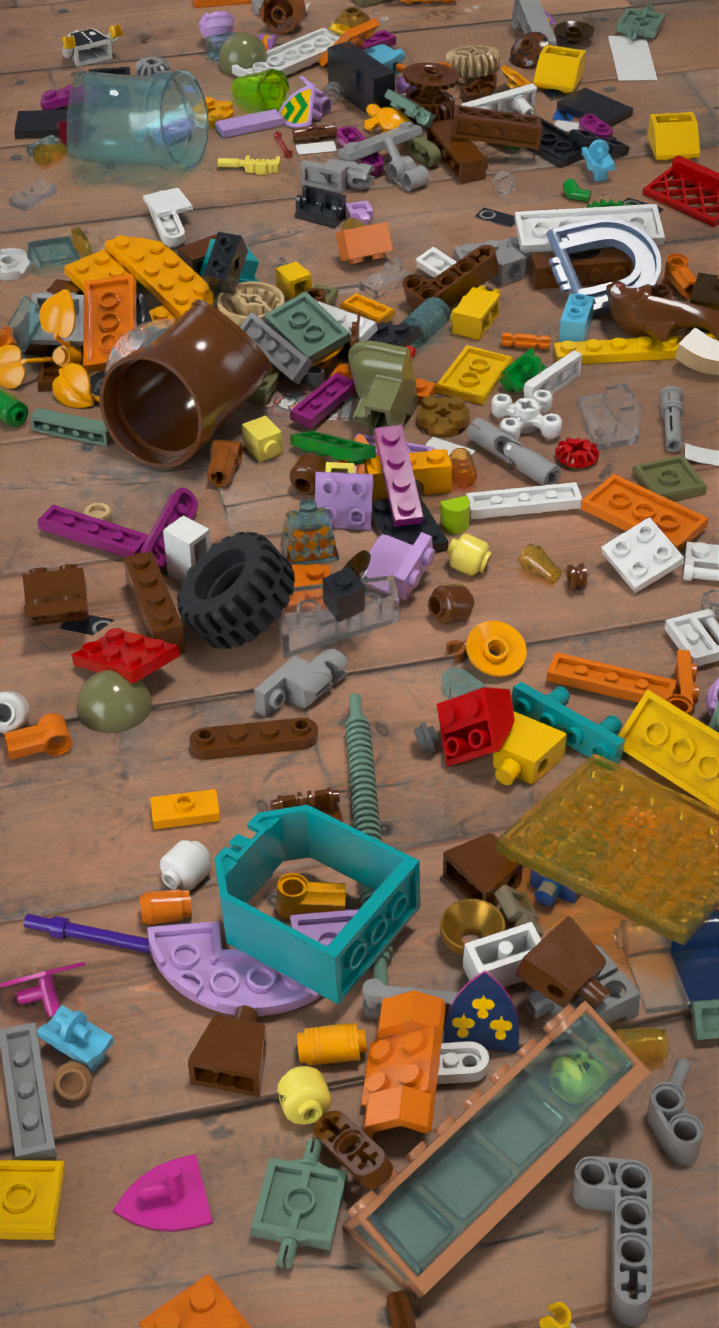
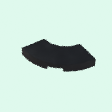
M570 130L568 137L582 146L590 147L592 142L601 139L608 144V153L612 155H628L630 147L610 137L607 139L595 136V133L589 131Z

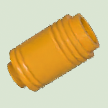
M357 1022L353 1024L346 1023L304 1028V1032L297 1033L300 1063L307 1062L308 1066L360 1061V1053L367 1052L365 1029L358 1030Z

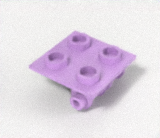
M316 471L315 509L322 508L324 511L319 518L324 526L329 521L330 528L371 530L372 491L374 489L373 474Z

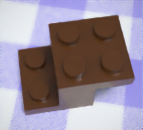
M66 564L59 566V570L47 571V568L39 567L29 569V574H22L26 603L24 611L29 626L90 619L86 590L87 584L83 567L77 568V564Z

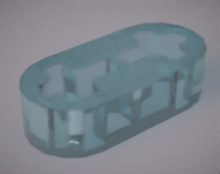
M460 668L448 669L442 675L441 689L449 699L488 687Z

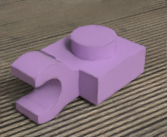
M368 200L346 203V213L350 221L358 223L359 227L368 226V221L373 219V209Z

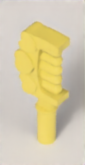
M246 155L245 160L239 158H218V167L238 169L239 167H245L246 173H256L257 175L279 173L280 156H276V160H260L258 158L254 160L253 158L250 159V155Z

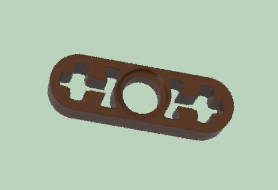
M337 1110L330 1111L316 1121L313 1132L317 1139L322 1142L323 1148L362 1186L370 1189L383 1185L391 1177L393 1165L383 1149L344 1113ZM336 1130L341 1133L336 1137L332 1132ZM360 1143V1146L355 1151L345 1154L349 1147ZM369 1160L374 1167H365L364 1164Z

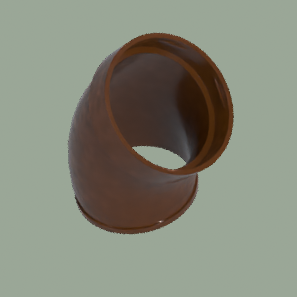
M196 299L191 304V307L149 347L133 351L109 368L100 388L99 401L103 421L117 445L133 459L156 468L178 466L206 446L212 434L249 399L263 383V380L273 372V366L260 347L237 324L214 306L203 300Z

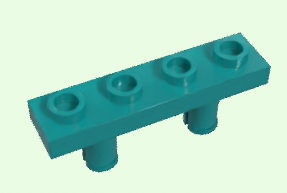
M523 682L513 686L511 700L514 712L567 733L566 745L609 770L613 771L620 765L625 739L617 736L621 731L620 728H622L619 718L609 715L599 724L592 722L566 707L569 703L570 694L561 686L556 687L547 695L542 694Z

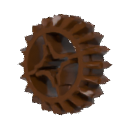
M410 88L401 94L434 114L436 117L433 122L453 120L454 105H456L455 99L447 91L441 90L437 95H425L420 92V89ZM408 116V118L412 121L414 125L417 124L423 126L417 123V118L413 119Z

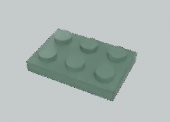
M306 291L264 315L265 322L312 362L350 341V332Z

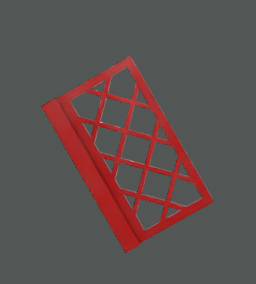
M677 155L672 159V166L643 188V194L713 227L719 224V214L715 217L706 214L719 212L718 172ZM689 185L693 188H685V186ZM677 186L682 187V189L669 190L668 188ZM665 188L664 191H655L654 189ZM695 194H699V196H700V197H693V198H687V197H686V195H695ZM683 196V199H672L670 197ZM715 202H717V204H718V205H714V206H705V205H704L705 203H715ZM701 204V207H694V208H692V207L688 206V205Z

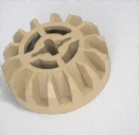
M264 282L237 283L234 294L221 292L217 298L218 310L239 327L250 312H253L265 321L264 315L285 303L282 291Z

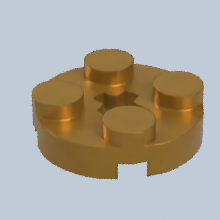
M427 396L423 398L422 404L417 409L418 427L421 430L422 426L428 429V434L432 436L458 435L459 429L465 427L466 430L470 424V410L465 405V400L459 396L451 398Z

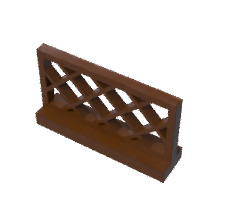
M454 105L451 138L539 150L543 125H541V117Z

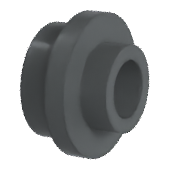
M425 722L420 723V727L413 730L422 753L427 751L431 753L436 752L434 745L439 744V740L433 725L427 727Z

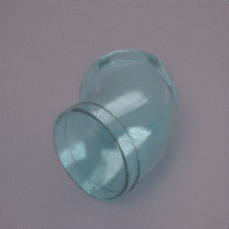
M81 69L77 71L71 88L67 115V150L70 159H82L88 162L115 165L158 166L163 170H189L199 164L204 155L208 140V111L203 91L196 78L190 72L182 69L155 72L152 76H133L94 71L87 72Z

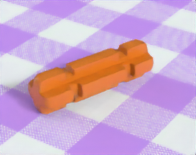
M504 332L501 336V345L508 347L515 345V347L533 349L539 347V349L548 350L551 345V337L544 335L537 337V335L519 333L513 335V333Z

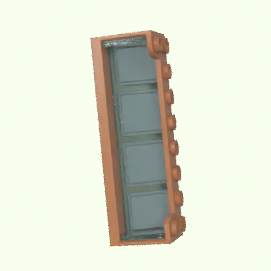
M586 1001L575 1009L571 1004H568L560 1013L556 1014L542 1027L547 1034L539 1042L532 1037L516 1052L521 1059L511 1068L505 1062L489 1077L493 1085L487 1091L482 1093L479 1088L476 1089L461 1103L466 1110L456 1120L450 1114L433 1130L438 1136L428 1146L421 1141L405 1156L409 1164L398 1173L393 1168L391 1177L378 1187L380 1191L377 1194L371 1189L346 1211L351 1217L343 1225L346 1231L416 1299L424 1296L651 1073Z

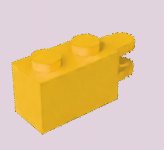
M482 285L478 288L472 287L468 294L462 297L460 304L453 308L451 312L452 333L481 340L499 316L501 291L494 288L490 292L486 290V286Z

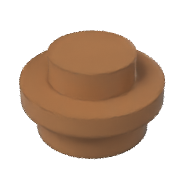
M75 1061L61 1065L53 1078V1086L56 1093L68 1101H76L83 1098L89 1092L92 1085V1076L89 1069L84 1064Z

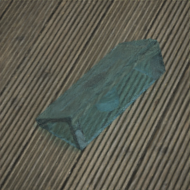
M68 236L28 243L27 259L39 268L69 264L81 259Z

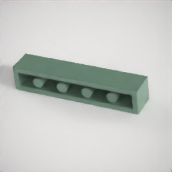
M37 408L30 416L32 431L108 446L113 439L104 421Z

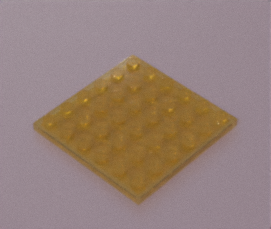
M597 754L589 757L496 839L494 851L502 854L509 860L517 862L537 872L539 875L549 878L569 888L571 891L579 893L599 903L601 906L611 909L631 919L633 922L643 925L683 946L719 906V811Z

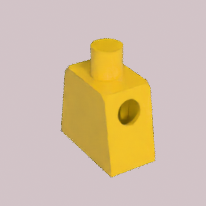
M514 712L515 722L500 751L493 755V766L497 769L495 776L504 785H511L516 778L529 784H535L564 758L567 733Z

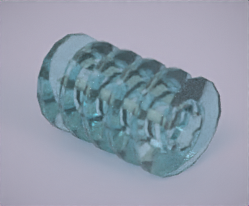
M435 297L426 299L401 322L420 326L422 335L411 345L412 347H422L449 322L451 310L443 300Z

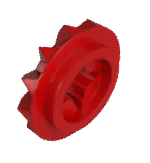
M567 437L566 441H559L558 447L555 449V456L565 466L584 468L597 462L599 450H597V444L590 443L589 439L582 440L579 437L577 439Z

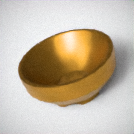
M351 6L343 9L335 18V23L353 28L369 21L370 18L362 9Z
M464 899L451 904L442 913L440 919V932L443 942L453 952L464 956L465 945L462 941L463 936L476 934L484 938L505 931V920L499 909L491 903L479 899Z

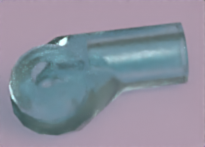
M50 135L27 146V152L30 156H35L47 148H50L51 151H56L60 147V142L56 136Z

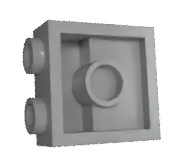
M50 292L32 293V344L62 345L54 339V333H47L43 330L39 319L42 304L55 294ZM70 292L75 307L76 324L70 337L61 338L69 341L71 346H84V295Z

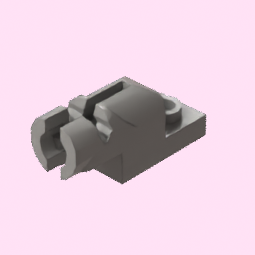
M330 158L325 164L307 160L300 164L302 185L342 193L347 187L370 189L375 179V176L369 175L370 172L375 170L374 166L364 163L358 164V162Z
M331 648L323 651L309 662L294 655L254 689L256 712L266 718L272 711L280 708L285 700L297 707L306 708L323 693L329 691L332 688V684H337L347 675L348 671L343 669L348 664L347 658L341 652Z

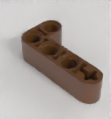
M491 245L479 246L431 281L419 274L406 276L402 281V286L407 304L426 318H435L458 303L463 296H466L472 287L478 288L498 274L499 265L496 250Z

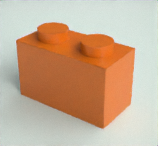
M387 222L335 233L341 262L349 260L350 265L364 262L363 257L371 256L372 260L386 257V252L393 251Z

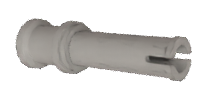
M667 386L659 394L660 402L662 403L660 414L665 419V446H667L666 449L670 452H678L683 448L681 417L684 414V406L681 403L683 392L677 386Z

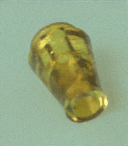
M62 143L38 144L33 149V159L38 165L47 166L56 159L65 156L66 148Z
M529 544L518 557V562L521 564L522 569L546 580L550 584L555 583L561 576L562 570L555 565L540 545Z

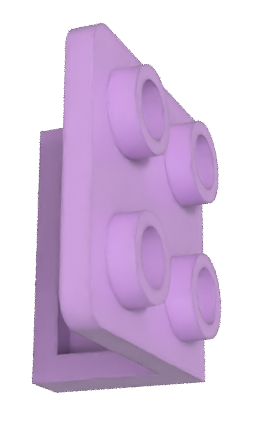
M421 532L414 545L388 535L379 536L369 552L371 559L365 574L368 577L366 585L407 600L413 589L418 586L427 566H430L434 559L435 550L433 549L432 536Z

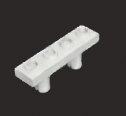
M532 83L462 103L461 106L510 113L518 111L520 114L534 116L535 109L532 106L535 104L537 87Z

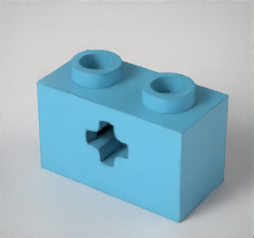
M582 293L569 294L560 320L559 342L587 340L593 318V296H587Z

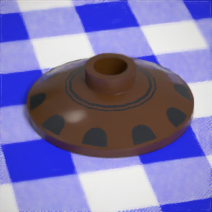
M529 32L522 35L514 42L511 48L510 57L512 62L521 68L537 65L541 51L545 45H549L548 38L541 32Z

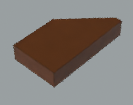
M49 362L40 363L38 376L39 392L53 391L52 384L55 378L60 376L58 371L62 368L61 366L53 365Z

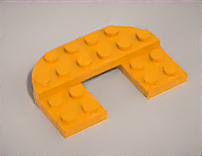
M119 235L114 239L105 241V249L64 266V274L83 292L84 281L134 274L136 283L140 282L163 304L149 311L158 337L137 344L140 348L149 347L191 307L194 300L200 299L213 306V293L208 284L161 241Z

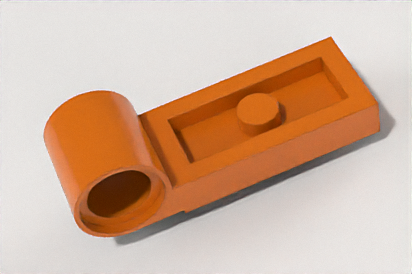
M677 650L674 670L675 680H677L676 694L668 696L665 700L692 716L693 703L697 704L699 698V686L693 684V682H696L697 665L696 663H691L690 650Z

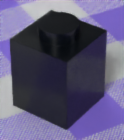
M350 567L322 578L323 604L338 623L365 611V585Z

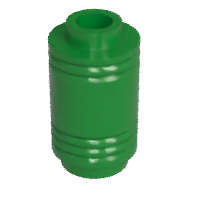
M0 389V419L11 427L22 425L28 417L27 405L7 391Z

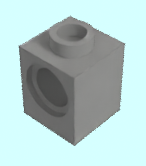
M514 247L496 252L499 272L491 278L502 287L525 278L527 261L523 254Z

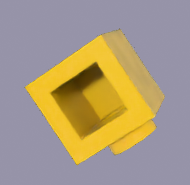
M297 261L277 267L276 287L282 291L288 300H291L312 288L311 273Z

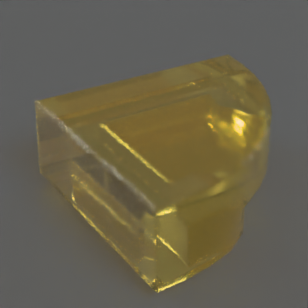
M79 227L71 229L73 250L82 257L93 254L91 245L84 232Z

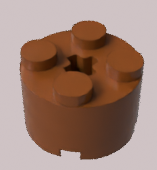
M264 0L260 8L263 23H266L271 32L279 35L286 34L301 24L306 14L304 0Z

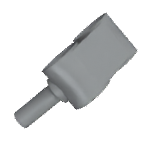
M392 136L383 139L392 158L386 165L389 179L403 187L407 192L427 185L430 180L428 170L423 165L416 167L415 162L410 156H400Z
M679 1058L675 1063L668 1082L658 1083L652 1088L647 1122L663 1148L666 1157L677 1165L685 1166L694 1163L699 1157L704 1128L701 1121L692 1114H689L684 1106L686 1097L682 1088L691 1068V1063L686 1059Z

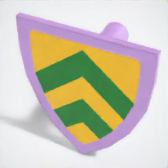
M316 84L298 89L283 103L278 111L283 118V123L289 127L303 128L311 126L312 118L317 121L321 119L322 114L313 109Z

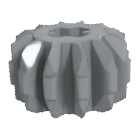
M148 56L146 59L142 58L136 63V78L138 83H141L143 86L158 87L159 85H165L170 80V66L168 60H165L163 57Z

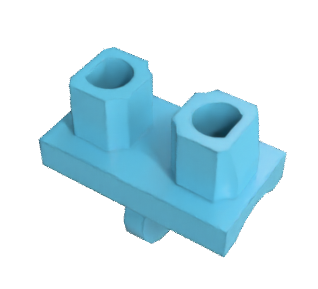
M601 139L592 142L589 148L582 147L581 152L587 162L586 167L593 172V179L595 181L607 180L608 171L615 170V163L608 153L609 146L606 141Z
M63 1005L47 1024L42 1025L37 1030L38 1037L52 1045L54 1050L84 1064L90 1072L94 1071L105 1060L106 1051L114 1044L113 1036L87 1021L85 1013L79 1010L72 1012Z

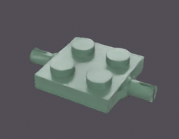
M649 4L646 5L643 10L627 8L616 24V32L628 36L630 40H634L637 35L647 39L655 38L665 22V14L653 12L654 7L651 4L650 6Z
M313 1139L307 1140L303 1159L287 1161L269 1158L251 1225V1236L281 1243L278 1258L276 1259V1264L281 1268H284L285 1261L286 1269L293 1267L297 1247L307 1246L332 1250L348 1181V1171L328 1168L318 1162L323 1147L322 1142L319 1140H315L314 1146Z

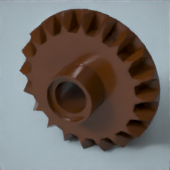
M424 62L407 66L403 71V78L410 86H416L417 89H420L422 94L437 95L442 89L448 90L458 84L459 74L446 65Z

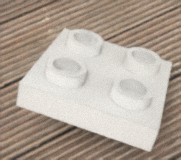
M650 517L601 547L602 554L635 594L684 564V557Z

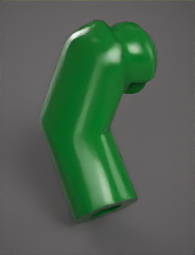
M573 179L564 181L563 191L569 199L590 202L591 191L580 189Z

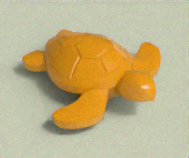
M369 104L366 111L372 118L364 121V128L368 131H373V129L380 127V133H384L399 127L400 123L412 121L398 109L391 107L380 108L376 104Z

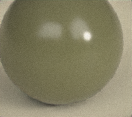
M244 32L228 37L222 44L219 52L221 69L225 73L234 76L237 75L232 73V65H239L243 69L253 68V64L266 62L268 59L267 51L262 41L255 35Z
M103 670L91 676L82 686L77 699V714L82 723L93 730L105 733L123 732L138 726L149 716L152 709V698L146 684L142 680L134 684L130 683L113 670Z

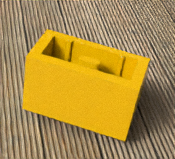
M545 45L539 56L533 84L545 90L555 89L564 93L573 92L584 75L586 51Z
M693 112L650 114L647 139L656 160L668 161L677 155L688 160L700 157L698 122Z

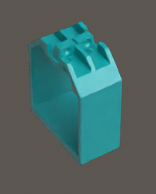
M309 805L258 812L247 823V828L257 834L252 839L236 834L229 841L230 849L225 846L214 857L226 942L339 1004L421 908L420 861ZM310 857L375 890V892L330 944L325 946L246 904L273 876V872L282 862Z

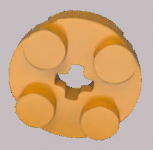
M204 97L201 99V103L192 107L194 111V124L203 128H215L216 121L234 118L231 101H218L212 97Z

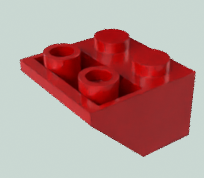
M483 687L436 704L446 767H452L500 751L515 722L510 689Z

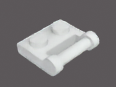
M687 542L683 580L692 581L693 578L719 581V545Z
M706 609L665 621V630L679 650H690L691 663H696L698 667L719 661V645L714 642L705 630L708 629L719 644L718 617L713 610Z

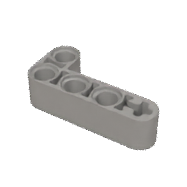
M514 0L511 18L513 29H523L525 34L541 32L548 38L549 45L557 46L555 36L540 1Z
M597 1156L585 1157L575 1167L572 1188L573 1199L582 1208L612 1212L611 1310L615 1319L621 1324L637 1326L648 1317L653 1291L652 1174L647 1165L641 1161ZM586 1181L595 1182L597 1185L588 1184ZM626 1185H634L638 1188L633 1189L627 1187ZM625 1221H635L638 1225H631ZM632 1257L637 1259L639 1262H629L624 1258ZM628 1287H635L634 1299L629 1298Z

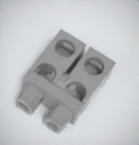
M598 944L595 947L604 956L606 965L596 980L611 993L603 1004L594 1010L607 1025L622 1017L628 1021L639 1015L641 993L621 970L618 971V966ZM537 990L532 991L526 996V1008L534 1018H538L547 1012H550L554 1017L564 1009ZM579 996L571 1005L575 1009L586 1000ZM585 1013L574 1022L589 1036L600 1032L599 1028ZM566 1032L561 1033L553 1040L557 1044L571 1038L576 1045L580 1044Z

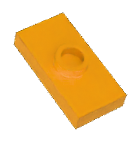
M355 293L340 304L341 310L358 315V312H360L361 317L375 321L376 324L380 322L387 323L395 317V310L358 293Z
M216 789L150 797L154 829L220 821Z

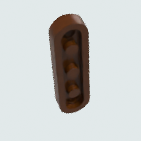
M308 718L204 727L195 730L189 738L190 750L199 759H215L308 749L314 746L318 740V727L313 720Z

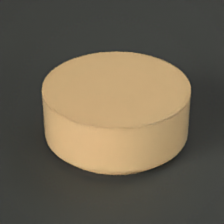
M104 503L90 504L83 511L85 515L110 523L113 519L111 507Z

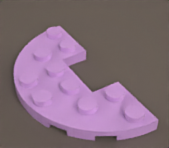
M358 910L290 915V927L328 946ZM219 921L147 927L150 951L164 978L182 995L206 1008L235 1015L238 1006L246 1005L254 1008L258 1016H267L300 1008L322 996L239 949L222 950Z

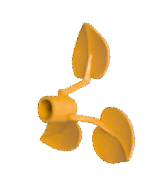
M64 289L48 298L42 304L39 313L43 330L47 333H54V339L62 344V346L54 350L52 357L22 359V353L18 346L5 345L0 347V386L6 389H15L22 385L26 376L23 364L55 362L58 366L62 367L58 371L60 376L55 378L52 384L56 399L61 404L71 408H87L93 406L94 402L91 395L89 375L86 369L80 365L82 352L78 347L70 346L69 341L61 338L70 337L76 324L72 296L69 290Z

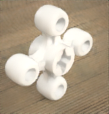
M537 390L532 395V399L522 398L517 400L515 404L512 403L511 397L507 394H496L492 398V414L497 418H505L500 423V430L517 441L521 433L530 434L535 432L537 428H540L541 434L549 439L557 438L562 431L561 417L557 414H547L551 411L553 405V396L548 390Z

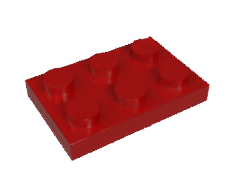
M121 628L108 630L105 636L96 641L85 643L82 649L71 654L74 666L97 673L103 670H113L133 684L180 656L178 647L175 644L164 642L161 639L146 637L142 634L124 631Z

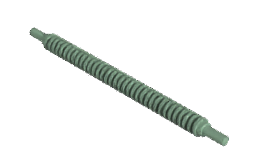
M354 693L349 696L350 716L345 723L353 825L355 829L382 842L370 722L363 715L361 695ZM359 883L360 906L362 907L375 890ZM392 942L371 965L374 978L381 980L387 986H389L387 966L393 957Z

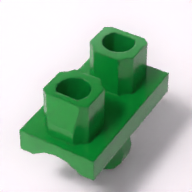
M530 348L501 372L503 377L499 381L507 392L514 389L518 393L524 388L528 380L540 374L547 367L541 363V358L535 356L534 350Z

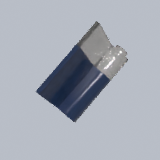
M719 909L620 921V927L615 928L614 931L617 949H623L636 988L641 993L640 999L646 1014L691 1009L690 1001L719 999Z

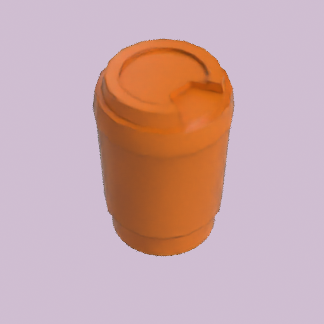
M189 890L148 891L139 896L142 924H146V926L178 922L186 918H192Z

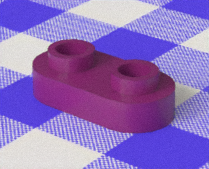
M586 114L579 119V130L593 132L595 136L604 139L612 138L613 129L597 118L596 115Z

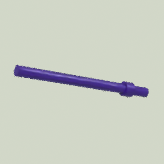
M26 914L24 919L25 928L49 932L50 937L65 939L68 936L151 954L148 938L71 923L69 918L60 916L47 918Z

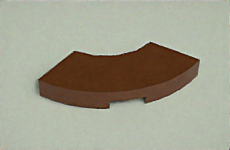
M496 75L475 77L473 84L461 87L460 96L464 103L492 95L496 90Z

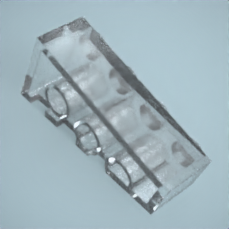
M394 575L360 579L365 585V611L339 623L323 604V584L294 587L293 594L289 596L290 602L287 608H283L281 611L282 615L277 620L283 658L286 659L398 622L399 594Z

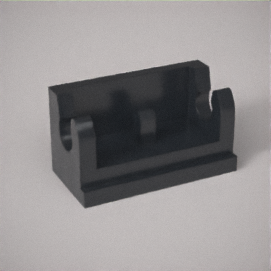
M305 185L302 188V196H296L295 218L335 229L346 219V195Z

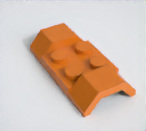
M414 990L382 1000L375 1041L370 1042L361 1101V1106L365 1110L362 1131L371 1139L374 1132L398 1126L422 1133L432 1132L446 1002L442 998Z

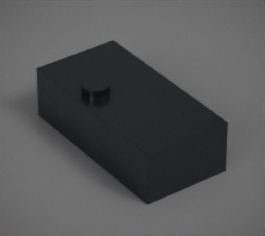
M349 41L327 47L329 88L367 115L366 108L369 104H376L380 108H394L390 105L392 101L384 97L388 89L395 92L394 71Z

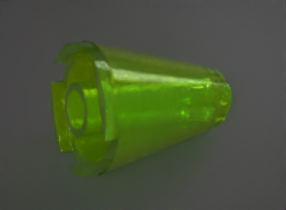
M268 69L235 78L231 85V91L235 98L264 111L276 109L278 112L283 103L288 99L286 98V91H289V83L282 71Z

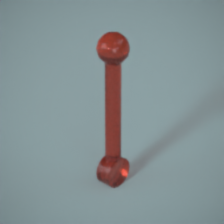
M276 131L273 136L279 141L284 150V157L292 158V151L287 149L282 140V133Z

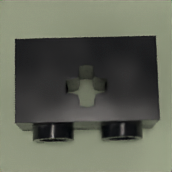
M218 232L203 274L210 290L234 294L248 253L242 236Z

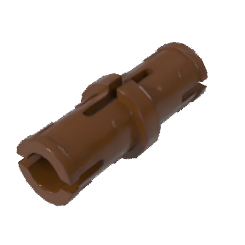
M336 123L325 125L311 124L309 127L293 128L294 143L314 140L315 142L322 138L337 137Z

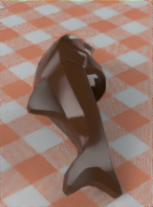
M618 280L606 286L607 300L612 318L619 329L627 335L653 337L666 342L672 331L699 326L707 329L719 340L718 310L660 297L659 289L653 285L645 284L641 287L633 288Z

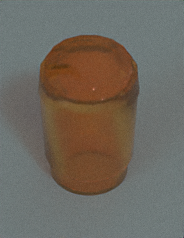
M457 448L449 456L452 464V481L457 487L468 488L476 482L477 470L470 452L465 448Z

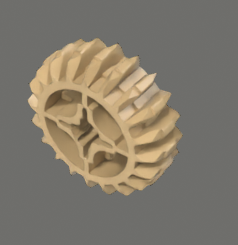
M473 45L450 50L446 54L445 63L450 64L451 68L457 71L459 77L479 78L496 73L500 69L501 57L499 50L494 47Z

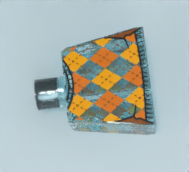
M312 499L300 501L299 510L289 511L285 514L280 549L282 555L290 564L302 565L339 560L327 508H317L316 501Z

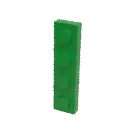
M316 431L290 434V445L301 448L302 452H317L318 456H332L333 460H348V463H354L355 465L364 464L365 459L376 457L375 446Z

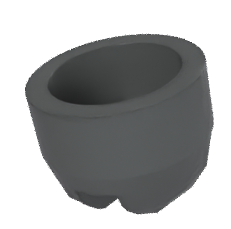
M310 367L304 376L305 383L310 388H318L323 384L325 370L320 367Z

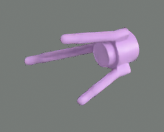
M300 76V80H302L304 84H312L304 76ZM315 87L316 94L314 96L313 109L319 111L322 115H326L332 108V100Z

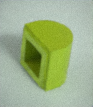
M467 495L440 501V525L446 532L460 534L469 529L470 500Z

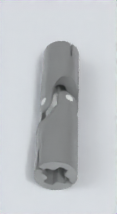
M482 418L474 419L471 422L473 425H469L467 437L471 441L506 463L512 465L515 463L520 472L542 486L553 485L558 482L561 475V468L535 451L523 447L519 441Z

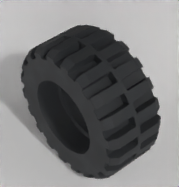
M247 531L246 533H235L233 537L227 536L219 544L212 545L209 551L204 555L202 554L197 559V563L187 571V577L182 580L180 585L181 591L177 595L179 614L210 646L221 649L243 646L244 642H252L257 639V635L261 632L265 633L270 628L269 625L274 620L277 621L282 615L281 611L283 608H287L290 602L289 596L294 592V570L290 562L262 534Z

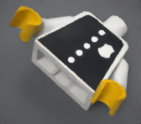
M120 23L108 27L110 31L108 35L91 28L83 31L76 30L68 34V37H62L63 56L65 58L72 57L77 67L112 59V46L118 37L123 35Z

